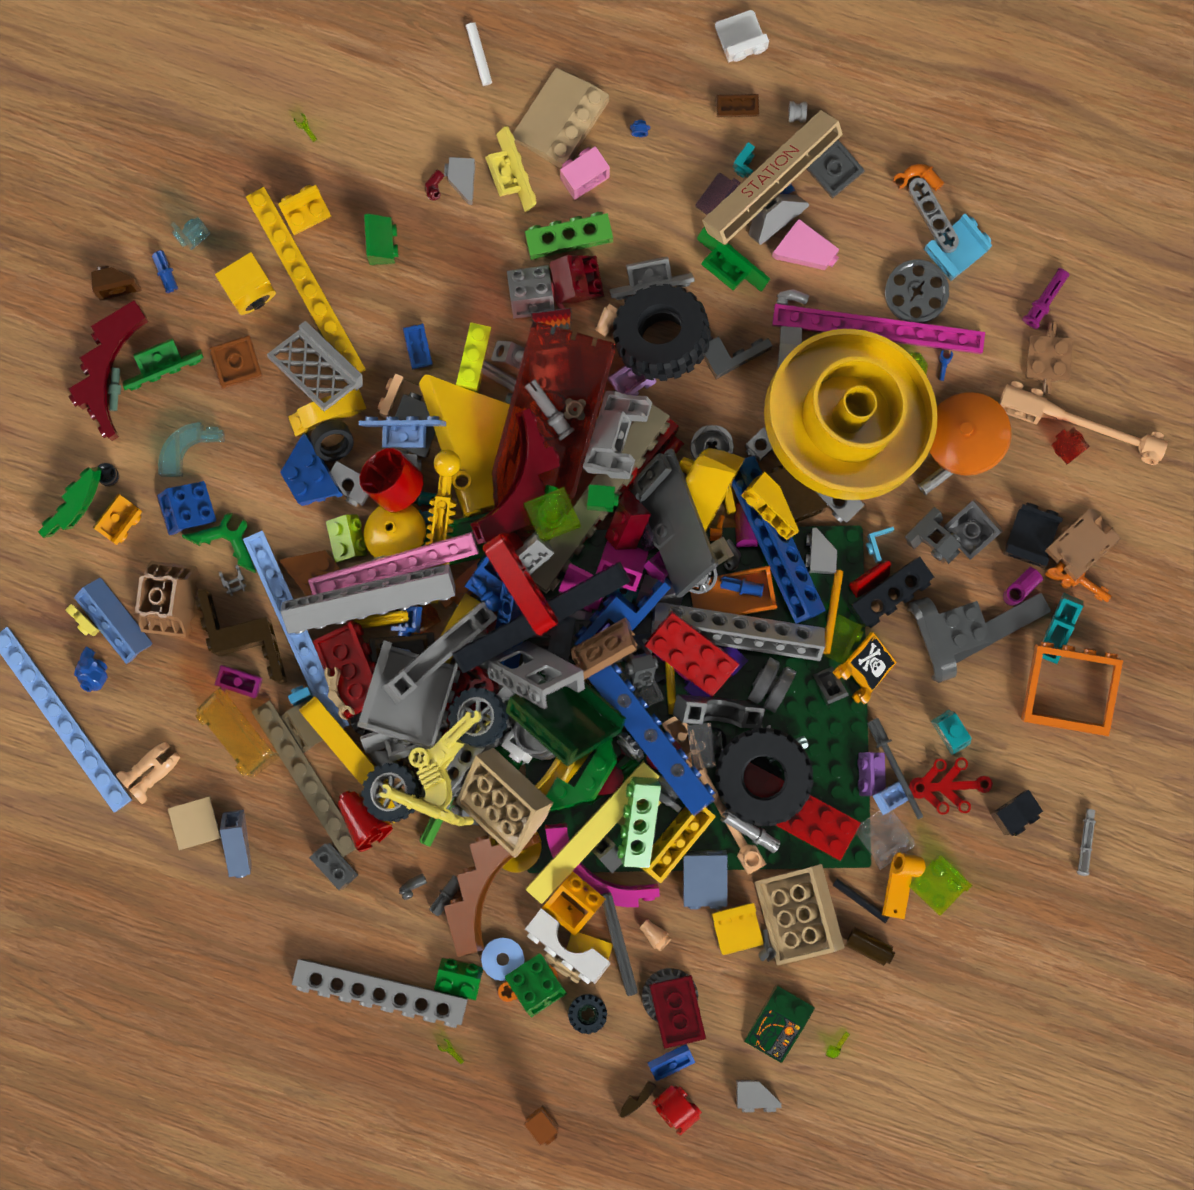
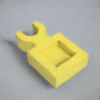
M70 604L65 609L79 623L77 628L84 635L90 634L95 636L100 631L74 605Z

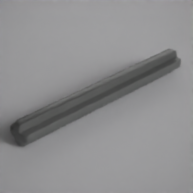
M603 893L601 895L606 900L602 906L626 995L632 996L637 994L638 991L612 893Z

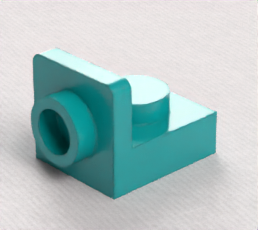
M749 142L733 163L734 172L742 178H745V176L748 178L753 173L752 169L744 165H749L755 157L753 153L755 146Z

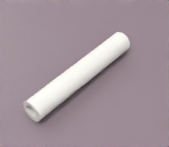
M469 23L466 25L474 58L482 85L487 86L493 82L476 23Z

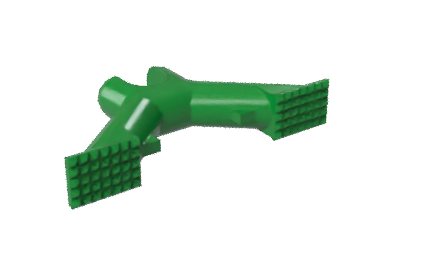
M227 513L219 526L185 535L182 534L184 539L198 546H201L202 543L210 545L212 540L220 538L230 541L234 550L232 556L237 558L238 565L253 573L257 572L242 538L248 525L245 519L242 520L237 530L230 531L228 524L233 513Z

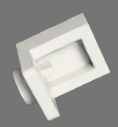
M514 729L509 731L505 735L501 746L511 752L509 757L518 763L523 760L529 764L532 756L517 746L514 739Z

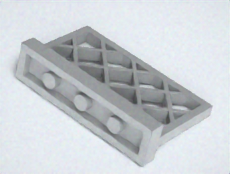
M306 321L299 325L297 332L267 354V357L324 412L353 389L357 391L363 386L362 374ZM299 338L305 343L304 348H292V343ZM280 352L289 353L288 360H279L275 356ZM292 353H304L303 361H292ZM307 353L317 354L319 361H306ZM291 366H303L302 374H293L290 371ZM306 366L318 367V375L305 374ZM321 367H330L333 370V375H320ZM305 379L317 380V388L307 387L304 384ZM320 380H332V388H319ZM335 381H345L348 385L343 389L335 388ZM319 393H331V398L323 403L319 399Z

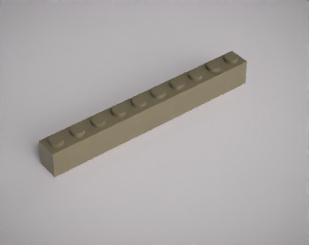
M653 404L647 422L634 421L626 438L622 453L630 454L635 459L632 472L636 467L638 469L641 468L646 460L644 455L648 450L652 452L658 443L656 438L660 433L664 434L670 426V423H668L670 416ZM631 473L630 479L610 478L607 474H597L590 485L614 486L615 493H619L620 497L622 494L619 492L623 485L628 486L634 475ZM589 486L549 541L554 554L530 575L537 587L546 594L549 590L553 591L560 582L557 578L562 572L566 573L570 563L572 564L570 560L574 554L578 556L585 546L582 543L586 537L591 538L597 529L595 525L598 520L603 521L609 513L606 511L587 510Z

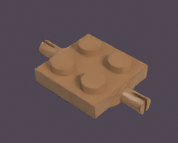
M1052 322L1048 323L1047 335H1030L1026 378L1037 379L1043 382V395L1046 394V387L1047 395H1051V384L1053 382H1069L1073 339L1056 336L1057 323H1053L1052 331Z

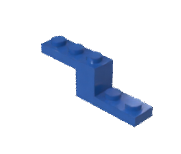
M667 577L662 582L658 580L651 588L653 592L648 597L644 595L637 603L638 608L619 592L614 596L609 595L603 603L605 607L600 612L596 610L589 618L590 624L587 627L582 626L575 634L577 638L574 644L577 646L591 638L608 619L617 623L626 617L633 631L672 586L671 581Z

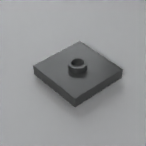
M839 140L834 142L807 168L808 172L832 199L865 172Z

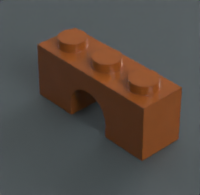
M543 1105L526 1117L524 1125L540 1146L543 1143L549 1145L557 1138L559 1125Z

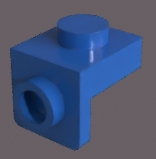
M410 606L405 610H399L407 611L409 620L405 623H398V627L391 626V631H398V636H411V633H420L422 607Z

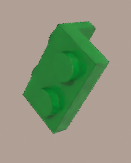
M442 958L434 991L476 1000L483 967L472 963L459 962L452 958Z

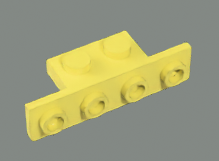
M506 126L496 134L502 152L488 154L485 158L499 196L518 192L526 212L536 205V196L529 184L528 174L522 165L521 155L515 146L514 136L510 132L509 127Z

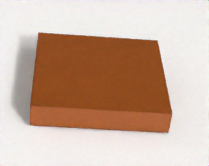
M250 335L209 348L222 389L262 377Z

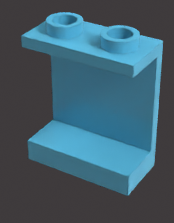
M966 213L962 215L959 221L952 225L959 239L958 247L954 252L945 253L940 249L936 240L930 241L924 248L925 252L950 281L955 279L992 247L990 237L985 232L982 233L977 228L978 224L972 216L968 217ZM947 230L939 237L944 235L946 239L944 245H950V247H952V243L954 240H949L947 238L946 233L949 232V230Z

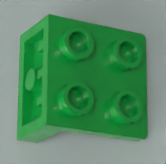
M540 953L505 976L506 981L531 1018L567 994Z

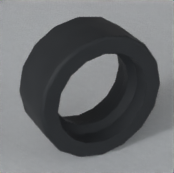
M339 420L322 422L316 426L311 435V442L316 455L326 461L342 459L353 448L354 441L350 429L344 422ZM341 434L344 436L342 441L335 446L324 447L320 445L323 439L329 435Z

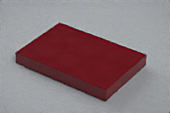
M692 975L649 984L664 1049L706 1039Z

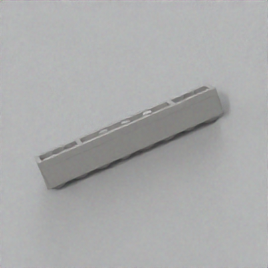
M446 564L282 602L280 612L287 633L299 634L307 629H321L329 624H343L351 619L360 620L373 614L383 615L395 609L405 610L417 604L426 605L431 601L439 599L442 601L448 600L455 596L456 586L450 566Z

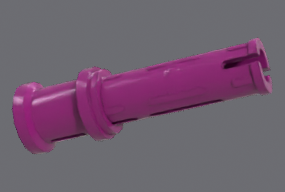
M1062 268L1057 269V272L1040 298L1033 301V307L1027 315L1023 316L1022 320L1024 323L1034 329L1039 328V323L1043 316L1049 313V305L1070 276L1067 271Z

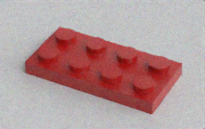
M673 611L669 613L644 643L648 649L711 697L714 696L740 665L737 660Z

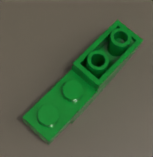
M99 467L86 468L80 473L79 476L81 478L77 482L74 481L65 488L66 492L61 496L65 502L56 509L57 513L53 517H48L42 523L43 527L38 531L43 538L52 537L60 528L63 530L72 529L82 518L97 491L101 476V469Z

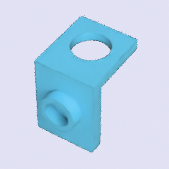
M894 527L877 531L867 536L869 543H866L869 555H873L875 563L882 561L875 537L893 532Z

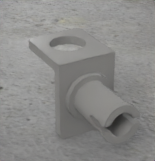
M497 341L491 360L494 362H504L522 371H526L529 364L532 365L536 362L537 356L535 352L513 342ZM504 346V352H503V354L499 357V356H498L499 350L501 349V347Z

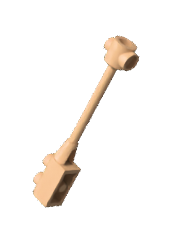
M1012 381L1011 385L1006 384L999 404L1010 416L1036 425L1041 417L1071 422L1138 446L1139 452L1142 455V461L1151 465H1157L1165 454L1168 441L1163 440L1164 435L1160 432H1152L1151 435L1147 434L1143 438L1132 436L1065 412L1064 409L1043 397V391L1033 388L1031 392L1023 390V384L1017 381Z
M675 716L662 723L664 730L668 731L685 751L688 757L686 760L690 767L695 766L701 773L700 779L704 785L708 783L714 790L715 794L712 796L715 801L713 802L722 816L727 808L722 803L715 786L707 774L701 754V747L687 723L681 722ZM726 824L740 847L737 857L746 873L749 875L766 865L756 845H748L741 832Z

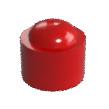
M385 448L372 455L362 467L359 476L360 486L363 491L380 507L389 512H398L410 506L421 493L424 484L421 471L401 451L395 448Z

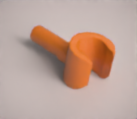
M720 515L717 528H710V541L722 538L724 515Z

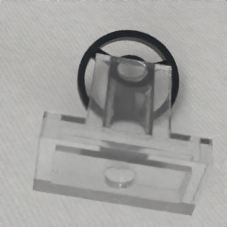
M711 723L687 725L692 766L696 768L716 766L715 758L721 755L727 745L726 736L719 728H711Z

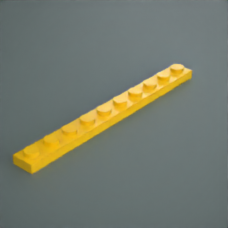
M262 187L247 195V201L324 339L362 373L366 370L266 189Z

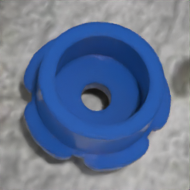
M636 120L634 124L630 125L631 135L634 137L648 136L650 126L646 125L644 120Z

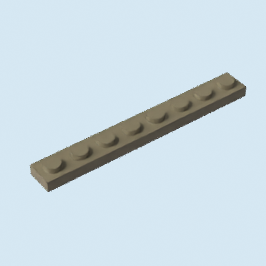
M269 700L252 711L341 856L345 857L356 850L340 810L272 702Z

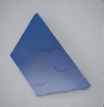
M306 433L302 434L280 471L297 503L305 506L315 501H325L328 497L336 496L338 498L343 496L325 462L316 455L309 435Z

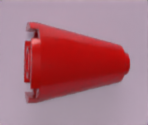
M348 790L339 796L338 806L354 846L359 852L372 848L371 843L375 841L380 843L393 830L391 822L377 819L374 815H371L367 811L368 808L363 804L364 799L357 792H350Z

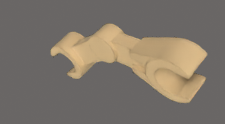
M334 667L335 675L331 677L330 669L326 668L324 674L329 685L328 698L339 709L340 718L348 720L344 716V711L348 709L351 714L354 715L355 713L352 707L345 705L337 692L340 670Z

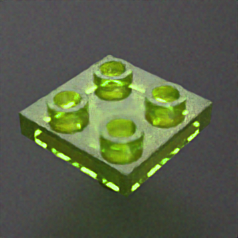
M564 487L524 503V508L537 536L544 542L581 527V523Z

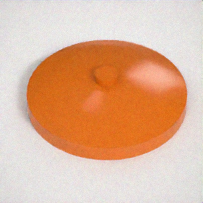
M966 392L951 396L937 406V430L929 452L939 466L958 475H976L990 470L1003 459L1011 443L1012 429L1006 411L996 400L984 394Z

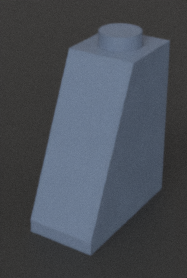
M244 810L224 812L222 814L220 833L229 877L242 878L251 874L252 867Z

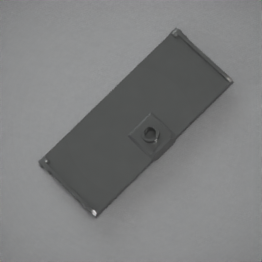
M668 449L664 454L672 471L649 497L641 503L651 514L648 520L651 527L650 536L653 544L660 551L676 597H682L707 574L713 571L718 566L675 451L674 449Z

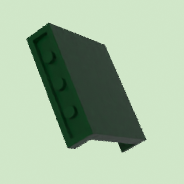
M584 682L585 689L580 692L564 686L546 695L547 708L545 709L515 693L510 696L505 711L566 766L571 765L620 734L626 717L621 712L615 709L586 682Z

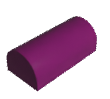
M738 503L735 505L736 512L734 513L736 547H758L755 534L741 504Z
M220 665L214 685L256 698L263 678Z

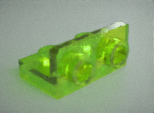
M838 615L835 621L830 654L823 653L822 655L842 665L853 654L854 650L851 648L854 642L859 643L864 633L861 630L863 625Z

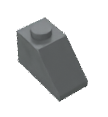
M607 835L591 850L611 873L622 864L621 859L618 858V847Z

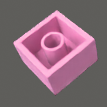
M596 146L592 149L590 147L584 149L579 154L580 157L574 161L570 159L561 166L560 180L574 200L610 177V167Z

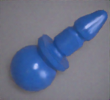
M472 576L473 585L483 595L481 601H485L484 603L487 608L492 612L498 611L501 606L500 597L493 595V590L488 592L482 581Z

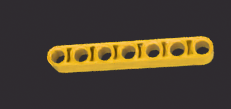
M314 696L299 709L300 713L358 782L363 785L364 780L368 778V773L375 770L374 764L320 700ZM385 779L383 783L389 785V782ZM381 786L379 788L378 794L380 792H383V788ZM379 798L382 805L384 804L386 798ZM392 800L387 807L389 809L395 808Z

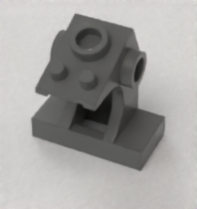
M934 507L905 538L908 545L914 550L922 542L932 549L931 554L935 559L942 563L946 561L949 564L960 553L958 548L961 546L959 543L961 539L953 531L949 533L939 525L944 519L941 512ZM934 531L943 536L937 544L929 538Z
M649 632L633 636L638 645L636 646L637 650L615 662L626 661V673L631 675V684L634 688L637 687L638 689L644 685H652L655 670L658 668L656 657L652 656V651L644 644L651 636Z

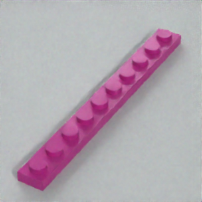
M775 304L772 326L799 327L805 331L820 333L837 329H858L876 333L894 343L976 354L983 353L985 332L781 304Z

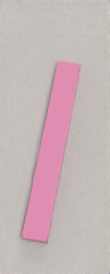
M470 532L313 577L308 582L314 595L423 570L478 554V549L473 533Z

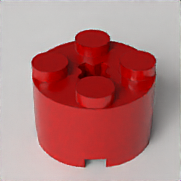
M671 1085L652 1102V1105L658 1106L655 1109L670 1128L674 1126L677 1130L675 1133L681 1136L700 1119L699 1115L702 1112L694 1103L692 1104L685 1099L688 1095L680 1086Z

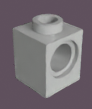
M765 426L745 446L747 455L749 457L755 456L759 462L773 450ZM757 441L765 442L766 449L763 451L757 450L755 443Z

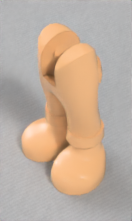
M167 742L161 743L150 750L131 768V771H119L116 774V777L129 788L138 777H141L144 772L154 766L152 771L129 790L141 804L147 801L146 791L148 787L152 788L156 782L165 777L180 759L177 753L168 757L165 762L159 758L169 749L170 745Z

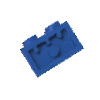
M204 481L166 488L157 495L169 536L175 535L185 528L214 523L216 521Z

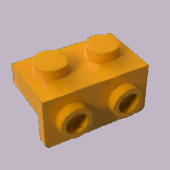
M118 493L93 528L115 545H118L119 542L122 543L129 534L127 531L132 525L135 526L140 521L142 510Z

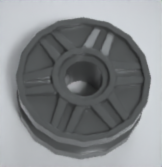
M657 773L660 776L658 781L661 785L659 801L679 813L681 807L675 801L679 796L666 779Z

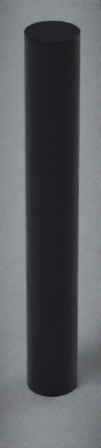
M838 878L833 883L835 888L883 923H886L890 918L889 916L882 915V910Z

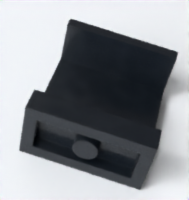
M1027 502L1026 505L1022 504L1019 506L1003 554L1045 568L1049 561L1045 550L1053 543L1058 526L1063 521V518L1059 517V513L1046 510L1044 512L1038 509L1039 506Z

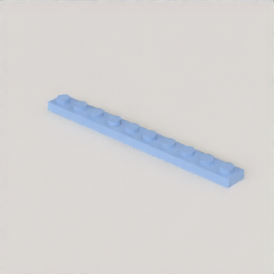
M263 530L244 538L243 541L312 696H316L342 728L350 726L348 720L340 718L339 709L328 698L329 685L308 630L299 634L287 633L280 611L282 602L292 600L293 596Z
M9 627L3 629L0 632L1 656L114 813L131 802L132 798Z

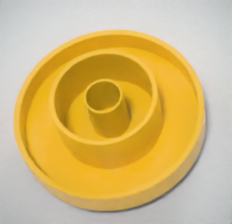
M830 330L803 341L781 363L770 382L765 398L764 420L766 432L772 449L781 464L803 485L820 494L836 499H870L899 487L923 463L932 447L937 430L938 416L935 395L921 366L898 344L881 335L864 330Z

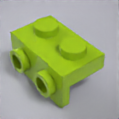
M357 514L343 515L326 521L335 563L355 557L367 556L361 529L362 524Z

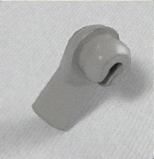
M791 289L780 292L777 295L776 303L788 305V301L794 300L805 305L808 302L809 295Z

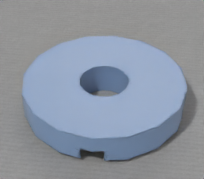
M504 937L494 939L486 945L482 952V967L487 975L494 980L506 981L505 976L524 964L523 950L512 939ZM506 953L509 956L508 964H498V954Z

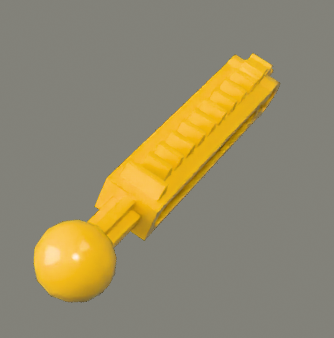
M443 450L434 458L433 463L436 472L439 474L438 493L429 502L434 507L429 509L433 516L428 517V521L432 522V524L428 525L427 529L432 532L427 533L426 537L431 539V541L426 542L425 545L453 538L448 533L453 532L454 529L449 524L454 523V519L450 516L455 515L456 511L451 508L456 507L457 502L452 500V495H450L452 476L456 475L460 470L461 461L459 456L450 450ZM447 562V563H444V564H440V565H437V566H442V565L450 564V562ZM440 599L431 602L437 604L440 601Z

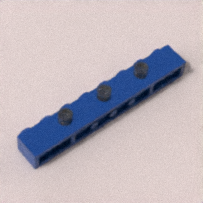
M615 662L588 677L600 695L626 717L624 723L626 729L692 815H697L715 801L712 796L715 794L714 790L708 783L704 785L699 779L702 776L695 766L690 767L686 762L688 759L687 755L681 748L679 750L675 748L672 744L675 740L668 731L664 733L659 727L662 724L655 714L650 715L646 708L649 706L641 696L639 698L633 693L635 688L628 679L624 681L619 674L622 671Z

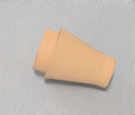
M611 304L607 308L604 307L595 330L606 336L613 328V322L617 317L616 312L618 309Z
M649 919L639 928L654 949L657 948L661 951L671 941V938L668 936L669 933L653 924Z

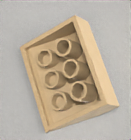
M555 68L514 131V140L561 169L562 164L573 158L609 102V95L591 83Z
M494 748L475 756L456 800V803L514 858L519 855L544 822L553 804L551 800Z
M822 864L755 881L771 945L776 952L775 960L777 966L836 952L845 948Z

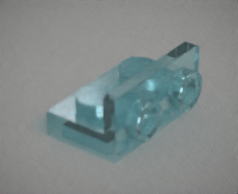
M199 217L189 220L184 225L183 230L174 222L170 224L174 229L171 233L175 236L176 240L183 248L187 245L190 250L210 235V232Z

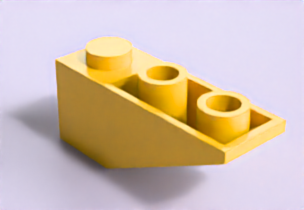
M763 472L750 483L741 496L765 521L777 530L780 536L788 540L799 532L780 486L766 472Z

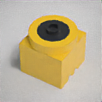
M252 252L215 274L240 315L260 309L276 294Z

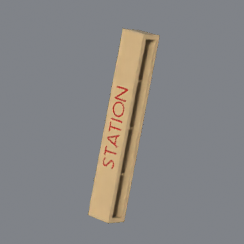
M820 110L712 212L707 214L702 220L707 234L724 245L731 240L843 135L839 121Z

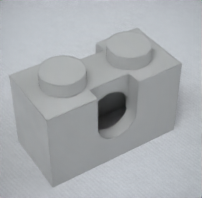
M336 461L330 473L343 495L347 497L345 501L355 507L358 504L363 506L369 496L360 486V474ZM345 482H354V487L351 491L343 489Z

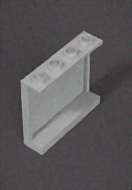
M383 641L357 726L426 748H432L442 736L439 728L441 723L445 724L449 712L445 711L446 704H451L455 692L451 688L453 682L457 683L461 671L457 670L458 664L443 663L406 698L395 704L382 687L419 655L392 647L391 642Z

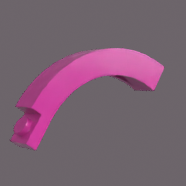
M567 823L545 825L547 841L553 858L570 841ZM582 862L573 870L575 874L600 895L611 892L615 906L639 907V898H642L643 901H653L655 897H660L658 884L627 886L611 883L593 874Z

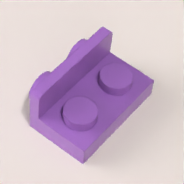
M858 753L859 796H873L886 788L885 753Z

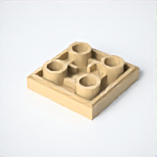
M210 797L168 808L179 850L221 839Z

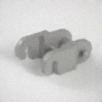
M238 564L235 565L238 576L233 580L225 581L222 572H218L223 586L228 588L227 594L230 593L231 597L236 591L241 589L245 591L244 587H246V584L242 583L244 577ZM239 581V586L230 588L229 584Z

